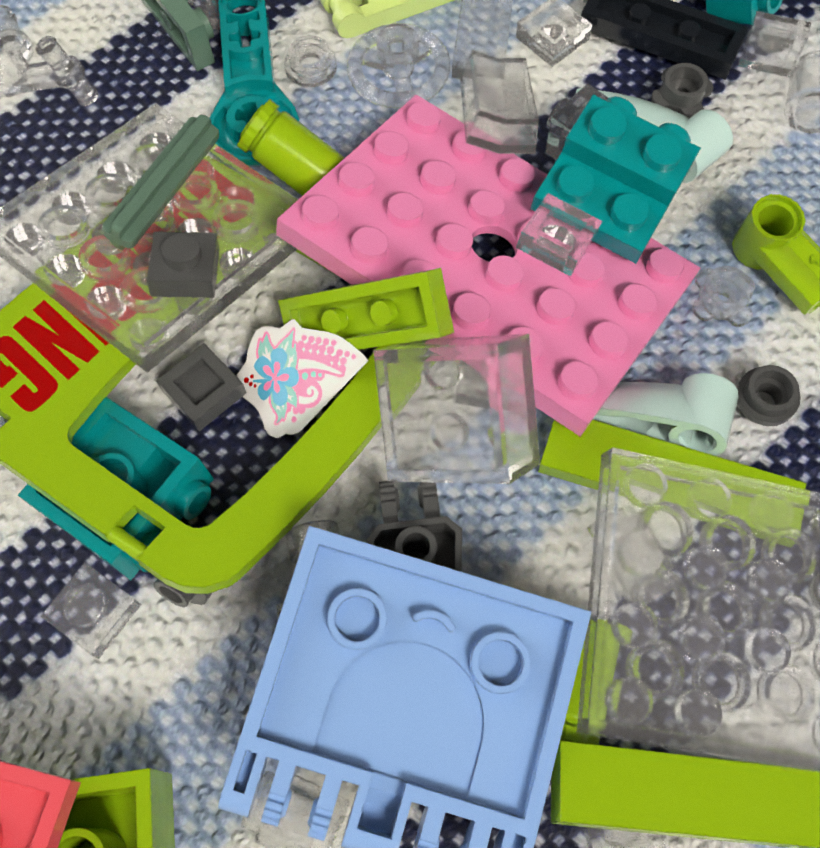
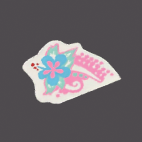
M293 319L281 328L263 326L255 331L247 351V360L238 372L237 377L243 383L247 392L243 398L257 409L263 421L264 429L270 436L280 438L286 434L293 435L301 432L369 360L341 336L330 332L302 328Z

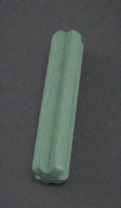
M203 114L197 118L190 117L102 225V234L111 241L112 246L120 250L135 247L219 139V129L212 125L211 118Z

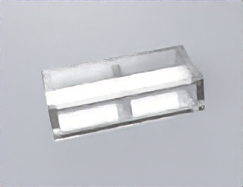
M472 49L460 79L466 143L499 154H536L539 119L526 58H496Z

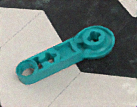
M219 0L225 90L210 116L212 125L219 129V139L215 143L214 148L225 159L246 167H260L262 165L252 157L250 150L245 153L237 147L240 134L258 108L271 99L280 106L278 111H286L298 121L299 116L295 106L275 83L269 19L265 0ZM242 6L255 7L254 10L243 14L232 12L234 9ZM251 35V46L243 47L242 36Z

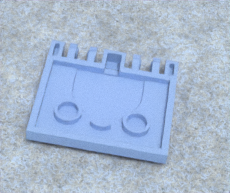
M309 526L221 793L218 809L249 817L269 757L278 760L279 763L261 822L278 827L280 819L285 817L293 793L291 785L298 766L326 775L320 796L314 799L307 822L310 828L308 837L321 841L325 840L343 780L358 785L341 843L343 848H399L412 802L425 806L413 848H439V834L445 813L471 820L460 848H487L492 827L500 829L493 848H534L591 611Z

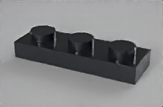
M588 0L582 10L579 24L581 29L668 60L697 65L705 73L726 80L749 30L747 26L671 0Z

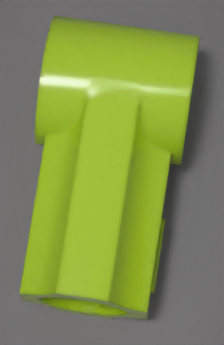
M769 194L760 198L754 204L737 230L732 241L733 252L737 259L745 266L755 270H764L804 315L810 314L820 307V247L803 230L805 216L799 204L789 197L780 194Z

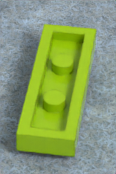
M441 268L278 300L284 325L290 320L295 319L302 328L330 332L341 336L358 350L441 338L454 333Z

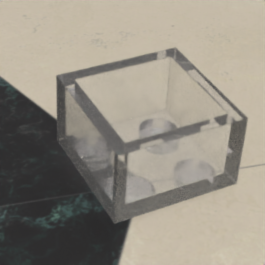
M529 334L428 339L373 350L388 481L511 484L540 465Z

